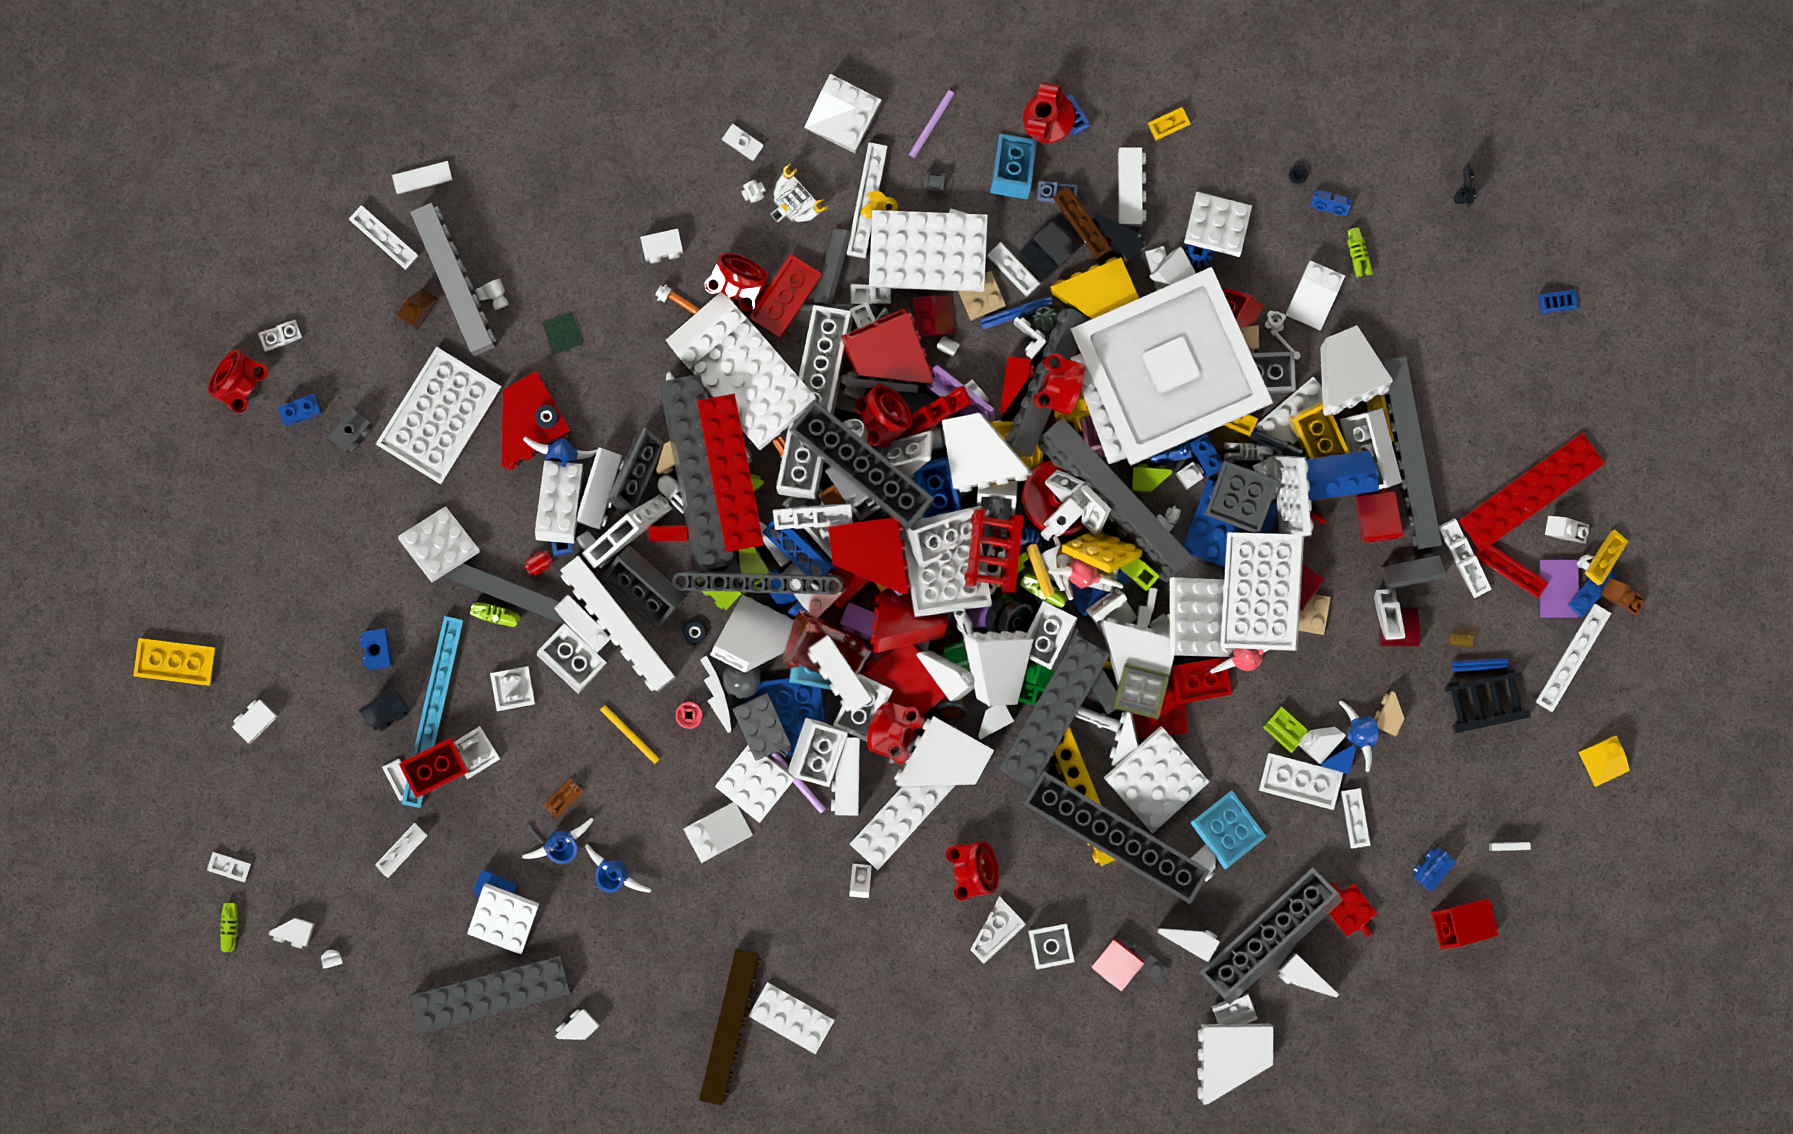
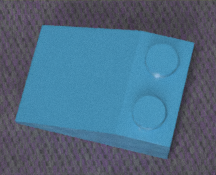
M999 134L990 193L1028 199L1032 182L1036 140Z

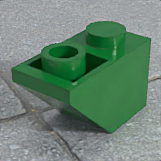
M1028 662L1023 681L1046 688L1055 671Z

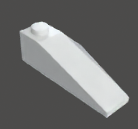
M982 506L920 519L910 530L904 527L907 543L918 564L923 566L939 560L949 549H954L957 543L965 537H970L972 531L971 516L974 510L982 509Z

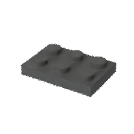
M768 693L732 709L755 761L791 745Z

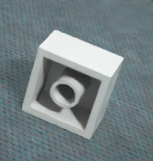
M1066 923L1028 931L1036 969L1074 962Z

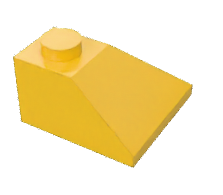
M1617 735L1578 752L1595 787L1630 771L1625 752Z

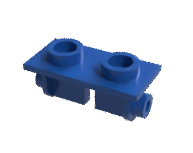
M1314 190L1310 207L1347 217L1351 207V200L1348 197L1335 194L1334 200L1330 199L1331 193Z
M1187 440L1151 456V460L1156 462L1157 465L1193 456Z

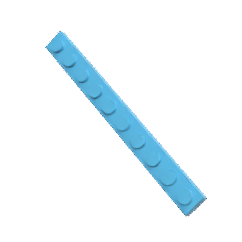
M444 616L412 757L435 746L463 620ZM406 781L401 804L421 808L423 796L415 798Z

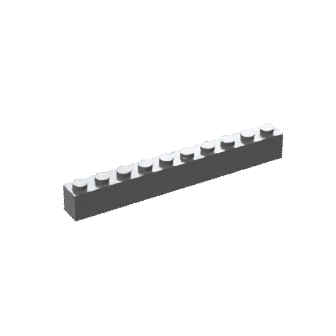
M1401 357L1385 360L1382 364L1393 382L1389 386V391L1384 395L1388 396L1389 403L1386 405L1388 414L1392 416L1393 422H1390L1392 433H1395L1396 441L1393 442L1395 452L1399 453L1400 460H1397L1399 471H1402L1403 474L1401 487L1402 490H1406L1407 495L1404 498L1406 509L1409 508L1410 511L1408 524L1410 528L1413 527L1414 535H1411L1413 547L1416 546L1417 550L1441 546V537L1407 358Z

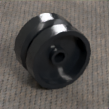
M1001 595L988 608L985 619L986 629L997 634H1001L1002 631L1010 633L1022 631L1027 634L1034 618L1033 609L1030 605L1018 601L1010 595Z

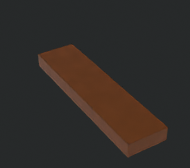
M1069 186L1052 197L1095 259H1098L1112 249Z

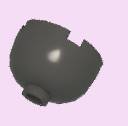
M728 664L723 672L724 689L729 695H736V698H746L755 694L757 688L761 685L759 669L755 667L747 672H743Z

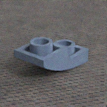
M1039 181L1037 200L1056 203L1052 197L1067 186L1070 187L1078 199L1079 186Z

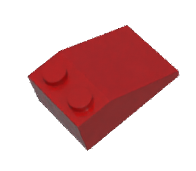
M1008 356L999 417L1005 415L1026 385L1028 378H1032L1034 365L1030 364L1031 359Z

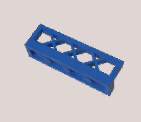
M773 519L762 532L805 574L813 575L812 566L818 565L823 570L821 575H827L836 569L797 529H781V537L774 538L769 533L775 526ZM784 539H791L794 542V551H788L785 548ZM798 552H805L808 555V564H801L798 561ZM812 580L816 585L819 584V581Z

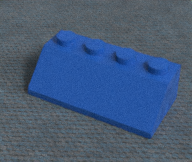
M1369 450L1305 460L1308 464L1306 477L1310 485L1308 499L1310 501L1379 491L1377 470Z
M948 456L928 461L913 473L915 483L934 498V502L923 514L924 518L965 509L960 490L953 488Z

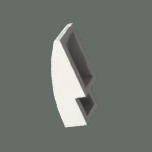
M1395 589L1376 590L1374 600L1385 639L1405 638L1400 604L1397 602Z

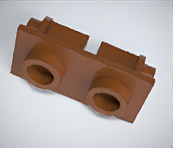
M570 778L543 806L557 819L584 791Z

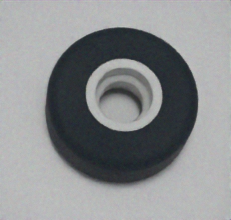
M543 405L537 409L535 420L542 428H551L558 421V412L550 405ZM546 413L550 415L548 420H545L543 417Z
M691 621L684 627L683 634L689 643L698 644L705 639L707 631L701 622ZM694 629L698 630V635L696 636L692 635V630Z

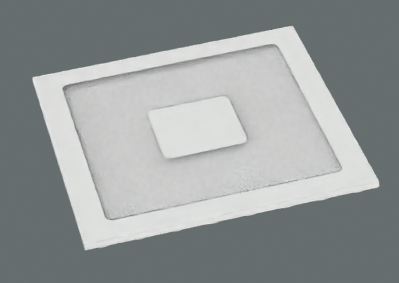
M1212 267L1071 328L1130 465L1273 403Z

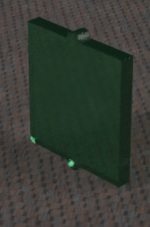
M572 313L562 317L556 316L555 319L542 323L553 355L563 351L569 352L570 349L583 345Z

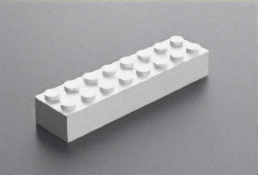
M577 556L560 570L563 573L561 578L568 586L572 584L575 588L572 592L580 601L584 599L587 603L584 606L592 616L596 615L599 618L596 621L604 631L608 630L610 632L608 637L614 645L622 647L620 652L626 660L629 661L631 659L634 662L632 667L637 674L645 676L647 680L644 682L650 690L653 691L655 689L659 692L676 678L581 557Z

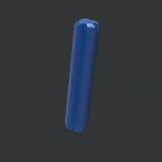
M1507 658L1453 661L1451 663L1453 672L1507 669L1509 666Z

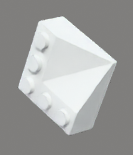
M830 74L804 128L856 154L881 105V99Z

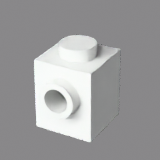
M1192 462L1177 472L1176 476L1187 490L1204 478L1202 476L1204 471L1198 463L1195 465Z

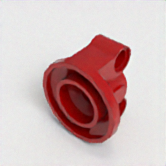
M1041 82L1038 94L1027 103L1024 109L1023 124L1026 134H1029L1032 139L1040 143L1053 144L1063 140L1070 134L1075 125L1076 114L1073 104L1063 94L1061 86ZM1043 107H1052V112L1048 117L1041 118L1038 116L1039 111Z
M723 253L719 256L712 274L705 281V288L712 294L721 291L727 297L738 300L742 310L751 311L760 300V293L766 284L768 275L759 264L751 259L734 253ZM712 279L716 280L719 286L713 284ZM746 297H749L753 303L747 302Z
M234 349L222 359L215 369L208 384L207 392L211 397L225 403L232 411L242 413L247 408L245 398L250 394L257 380L261 381L267 377L268 369L264 364L253 361L243 352ZM260 366V373L254 375V369ZM236 399H240V404L237 407H233V402Z
M1054 353L1046 356L1043 365L1048 371L1044 379L1042 391L1034 395L1033 403L1037 408H1049L1069 415L1076 405L1082 388L1085 365L1077 361L1064 359L1060 354ZM1052 357L1056 358V360L1058 361V365L1056 368H1053L1050 365V359ZM1042 394L1047 397L1045 405L1039 401V397Z
M876 385L867 395L857 399L855 402L854 410L856 414L862 415L863 423L869 430L867 441L870 446L887 449L899 435L912 425L913 418L907 403L897 392L885 385Z
M889 701L883 703L876 710L868 728L867 746L869 750L891 758L897 764L906 763L909 759V752L906 748L913 739L914 730L920 729L924 725V716L914 707L906 708ZM916 715L915 720L911 721V718ZM901 750L900 754L895 756L896 752Z
M978 841L967 845L957 844L946 850L947 860L954 863V876L958 883L954 888V896L957 900L965 901L975 896L990 895L997 891L999 885L998 862L992 847L987 842ZM956 849L959 851V858L956 856ZM964 887L967 889V895L963 891Z

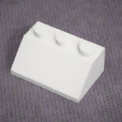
M565 623L537 652V656L578 694L606 664Z
M806 718L787 772L794 778L829 787L848 733L824 722Z

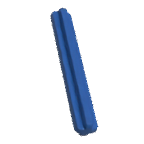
M1051 296L981 318V326L983 329H987L1014 320L1016 317L1020 318L1036 313L1037 309L1041 307L1051 308L1054 306Z

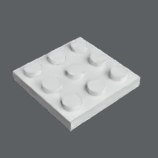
M1196 192L1184 243L1240 257L1252 206Z
M446 506L398 536L399 541L431 582L439 579L479 553L478 547Z
M747 745L715 787L760 823L795 778L769 756L755 761Z
M485 883L467 934L522 954L539 903Z

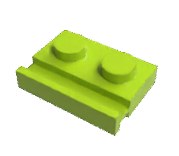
M1280 707L1262 727L1290 753L1299 746V742L1309 732L1283 707Z

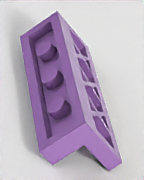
M936 365L933 368V382L926 383L925 389L939 399L964 385ZM965 387L973 403L958 412V414L966 416L980 413L989 422H993L995 420L994 408Z

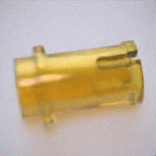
M1450 633L1449 646H1463L1466 649L1472 648L1474 636Z

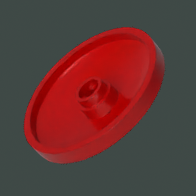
M1051 461L1044 462L1033 469L1032 475L1027 476V480L1024 481L1022 487V504L1025 513L1030 521L1042 531L1046 528L1044 522L1063 504L1045 484V481L1056 470L1062 471L1054 466ZM1080 515L1060 536L1071 535L1084 528L1082 516Z

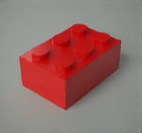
M449 738L399 763L415 798L423 796L470 772L453 738Z

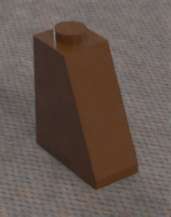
M422 288L405 301L397 316L418 331L438 298Z

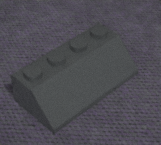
M643 427L637 432L622 468L617 475V479L609 492L607 500L616 508L627 511L636 509L663 450L664 443L647 428Z
M630 545L617 556L601 578L657 629L663 625L686 598L684 593L674 588L673 584Z

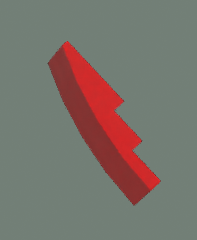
M958 387L947 396L940 397L929 406H924L912 414V425L900 435L901 438L927 432L941 424L942 420L949 419L973 403L965 387Z

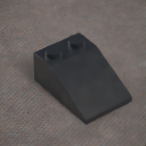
M1098 212L1092 214L1091 219L1111 245L1117 257L1122 258L1124 265L1144 251V243L1146 242L1141 234H1136L1133 230Z
M1058 215L1019 251L1018 255L1046 281L1085 243L1062 216Z
M390 689L358 711L375 731L380 729L382 732L391 726L390 722L395 719L398 722L407 716L406 712L409 709L398 691Z

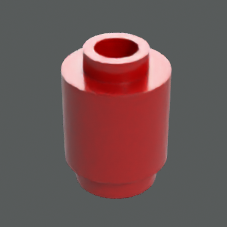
M544 550L526 559L525 562L527 564L524 567L529 575L534 574V576H537L551 567L550 565L554 562L548 552Z

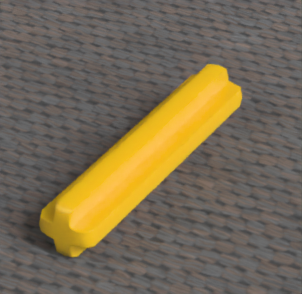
M1031 544L1027 547V552L1041 591L1045 598L1052 597L1054 590L1039 548L1036 544Z

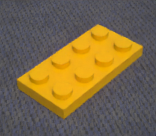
M138 638L133 676L211 686L216 648Z

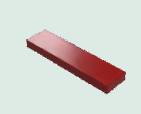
M1492 545L1482 552L1478 549L1475 554L1479 561L1537 599L1549 584V582Z

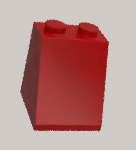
M1385 489L1379 490V494L1371 495V492L1359 493L1360 496L1355 498L1361 543L1393 540L1403 537L1395 492Z
M1489 898L1431 912L1440 950L1461 947L1499 936L1498 926L1494 919L1493 907Z

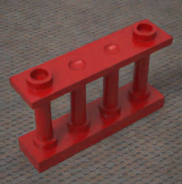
M985 509L974 510L971 516L972 531L968 566L964 575L965 587H974L977 582L1000 585L1002 593H1014L1016 590L1024 516L1013 515L1009 516L1008 520L984 517ZM983 524L1006 528L1008 530L1007 538L1000 539L982 536ZM981 543L1004 547L1005 557L997 558L980 555ZM979 563L1002 566L1003 576L1000 578L978 574Z

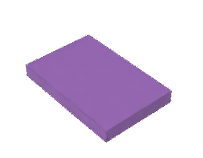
M1539 560V576L1549 582L1539 597L1540 618H1579V615L1567 606L1579 591L1578 560Z

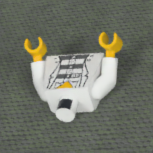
M788 164L776 183L774 202L778 208L771 213V216L777 222L785 216L791 221L795 220L797 222L812 220L821 211L827 210L828 206L822 208L821 202L824 199L816 201L793 176L797 172V168L791 172L789 170L791 164Z

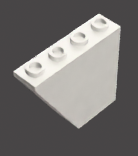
M1358 326L1325 339L1320 348L1323 413L1325 416L1332 413L1335 415L1341 412L1343 408H1352L1360 401L1364 400L1366 402L1377 394L1383 395L1389 391V386L1393 380Z
M976 413L942 420L954 489L960 490V492L971 491V487L978 486L979 489L988 488L991 483L997 482V485L1007 484L1008 480L1023 481L1027 480V476L1032 475V471L983 414Z
M659 494L626 514L582 554L592 567L596 568L611 559L673 508L669 505V501Z
M742 595L715 643L711 656L743 672H747L794 648L797 625L804 624L772 610L769 606L756 602L751 597Z
M1107 618V621L1101 620V628L1118 685L1124 663L1170 674L1174 655H1170L1169 633L1163 632L1162 635L1155 634L1154 629L1144 627V631L1136 629L1137 625L1126 622L1125 626L1118 624L1119 620ZM1129 675L1126 685L1140 689L1143 678ZM1146 679L1144 690L1158 693L1160 683ZM1125 689L1123 698L1137 701L1139 692ZM1142 694L1141 702L1155 705V696Z
M1002 631L1001 634L974 632L973 635H965L964 640L977 699L989 706L1018 704L1033 639L1026 636V633L1022 631H1015V633Z
M934 716L931 720L927 719L922 728L925 732L922 737L917 736L913 744L916 748L913 753L909 752L906 766L903 770L899 769L894 778L897 780L895 785H975L994 750Z
M1270 1023L1201 1024V1030H1198V1041H1201V1049H1198V1060L1201 1061V1068H1198V1080H1201V1087H1198V1099H1201L1203 1104L1211 1103L1273 1065V1026Z

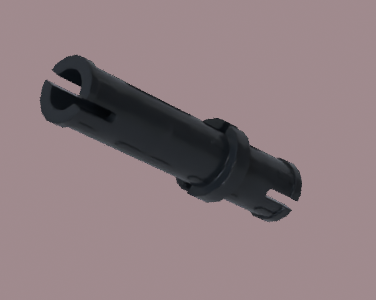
M1257 429L1253 430L1250 435V440L1277 450L1281 455L1305 457L1306 450L1292 445L1290 441H1282Z

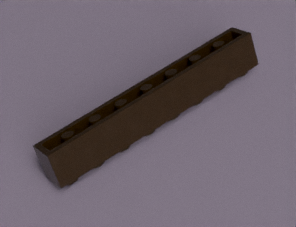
M735 949L699 1098L700 1101L722 1106L723 1102H727L729 1091L726 1090L727 1083L732 1082L734 1074L730 1070L732 1064H736L738 1053L735 1052L736 1045H741L743 1034H740L741 1026L745 1027L748 1016L744 1015L746 1007H750L752 996H749L750 988L754 989L757 979L753 975L755 970H759L761 962L757 953Z

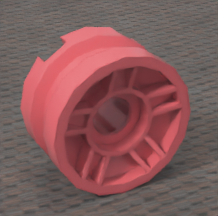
M692 702L681 704L675 714L678 724L686 729L697 727L703 718L701 708ZM687 712L692 713V719L686 718Z

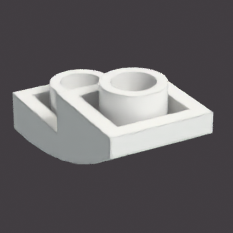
M296 320L258 333L264 352L302 338Z

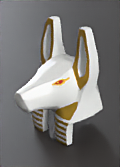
M1056 536L1053 537L1056 547L1041 554L1047 573L1048 570L1053 568L1068 567L1074 558L1062 552L1064 544ZM1048 573L1049 579L1055 581L1061 591H1065L1068 599H1074L1069 577Z

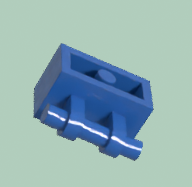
M1431 848L1425 855L1427 858L1423 864L1418 863L1412 870L1414 872L1412 877L1429 892L1434 890L1456 864L1440 848L1435 850Z

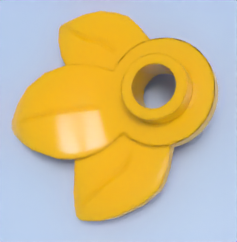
M872 191L868 193L870 202L863 207L860 213L864 217L872 219V210L897 211L898 204L894 198L886 197L880 191ZM888 203L892 205V208L890 210H886L885 208L886 204Z

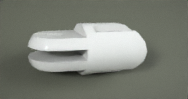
M662 476L657 483L659 491L684 514L678 482L671 476Z

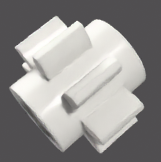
M752 180L743 185L745 190L742 191V195L745 201L750 199L751 203H755L764 198L763 192H765V188L762 182L757 183L756 180Z

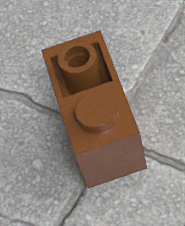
M1612 578L1609 579L1601 593L1610 602L1635 616L1638 615L1646 600L1628 585Z

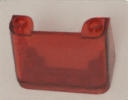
M799 610L782 656L784 664L792 669L801 665L821 674L818 670L821 668L818 662L814 664L807 654L810 652L808 647L828 635L855 676H857L871 653V650L862 639L836 625Z

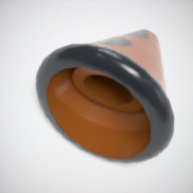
M946 696L936 707L939 715L948 719H961L968 714V708L963 698L950 701Z

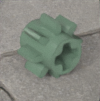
M1049 307L1037 309V315L1033 316L1036 327H1041L1042 330L1052 329L1055 325L1054 322H1057L1054 309L1050 310Z

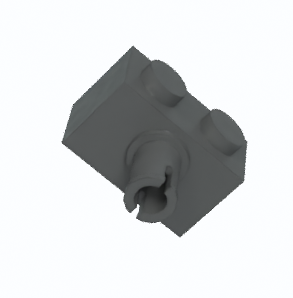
M352 408L328 438L348 454L349 451L354 452L359 446L358 441L362 436L365 438L372 429L370 427L372 424Z

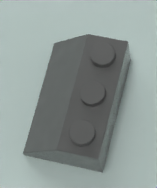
M1434 553L1422 555L1423 559L1416 560L1415 557L1405 558L1403 563L1397 564L1396 560L1385 562V566L1381 567L1385 589H1394L1447 577L1440 556H1434Z

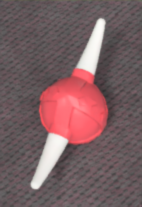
M1075 557L1068 567L1048 570L1050 574L1068 576L1069 580L1080 588L1088 587L1094 583H1103L1123 588V585L1098 573L1097 567Z
M1234 648L1233 656L1211 669L1210 672L1216 673L1234 666L1244 671L1255 670L1262 662L1263 654L1268 650Z

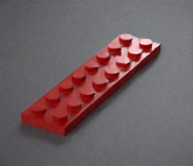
M735 393L697 400L726 552L762 546L764 542Z
M1581 433L1458 522L1477 549L1482 552L1605 463L1586 436Z

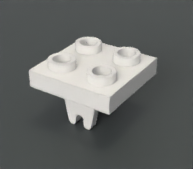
M529 666L490 673L497 711L535 704Z
M480 726L455 741L470 771L465 774L467 779L500 760L499 755Z

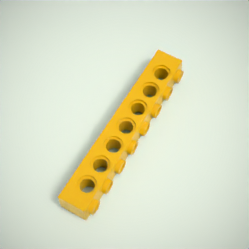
M1068 726L1064 733V740L1057 745L1052 756H1056L1058 763H1055L1058 773H1063L1065 781H1062V783L1074 790L1078 785L1084 786L1086 789L1084 796L1101 805ZM1064 749L1071 752V758L1068 761L1063 760L1060 756L1061 751ZM1071 767H1075L1079 772L1078 776L1074 779L1068 776V770ZM1093 847L1094 852L1091 854L1095 864L1099 863L1102 866L1115 860Z

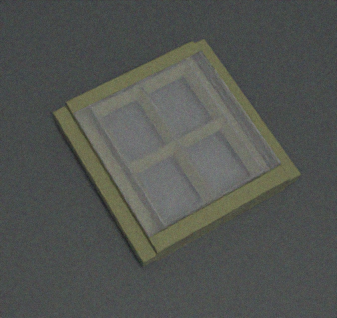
M1124 663L1113 708L1158 719L1169 674Z

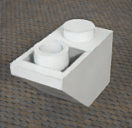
M1548 516L1545 535L1586 544L1589 525L1569 518Z
M294 918L271 930L269 935L274 936L273 940L284 943V940L292 942L291 946L302 949L303 946L309 945L315 924Z
M577 1009L570 1016L572 1020L567 1025L564 1022L556 1029L558 1034L555 1037L557 1039L585 1040L600 1025L585 1009L582 1011Z

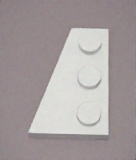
M1000 896L970 949L983 964L1026 926Z

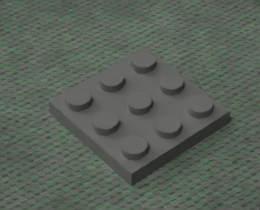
M1224 460L1205 515L1253 533H1260L1279 480Z

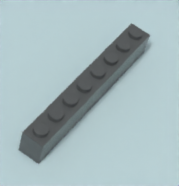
M1062 309L1059 313L1057 323L1050 333L1049 342L1043 350L1041 361L1036 366L1035 375L1028 385L1027 394L1021 402L1019 413L1014 418L1013 427L1006 437V442L1021 457H1032L1051 413V409H1040L1033 403L1034 395L1042 391L1044 379L1048 371L1043 365L1045 357L1054 353L1060 354L1064 359L1070 360L1071 357H1074L1078 345L1071 328L1090 320L1074 309ZM1054 357L1050 359V365L1053 368H1056L1058 365V361ZM1043 394L1039 397L1040 403L1043 405L1047 403V397Z

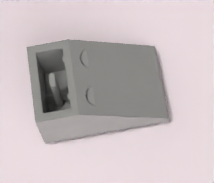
M831 466L825 470L846 503L851 504V510L860 522L881 508Z

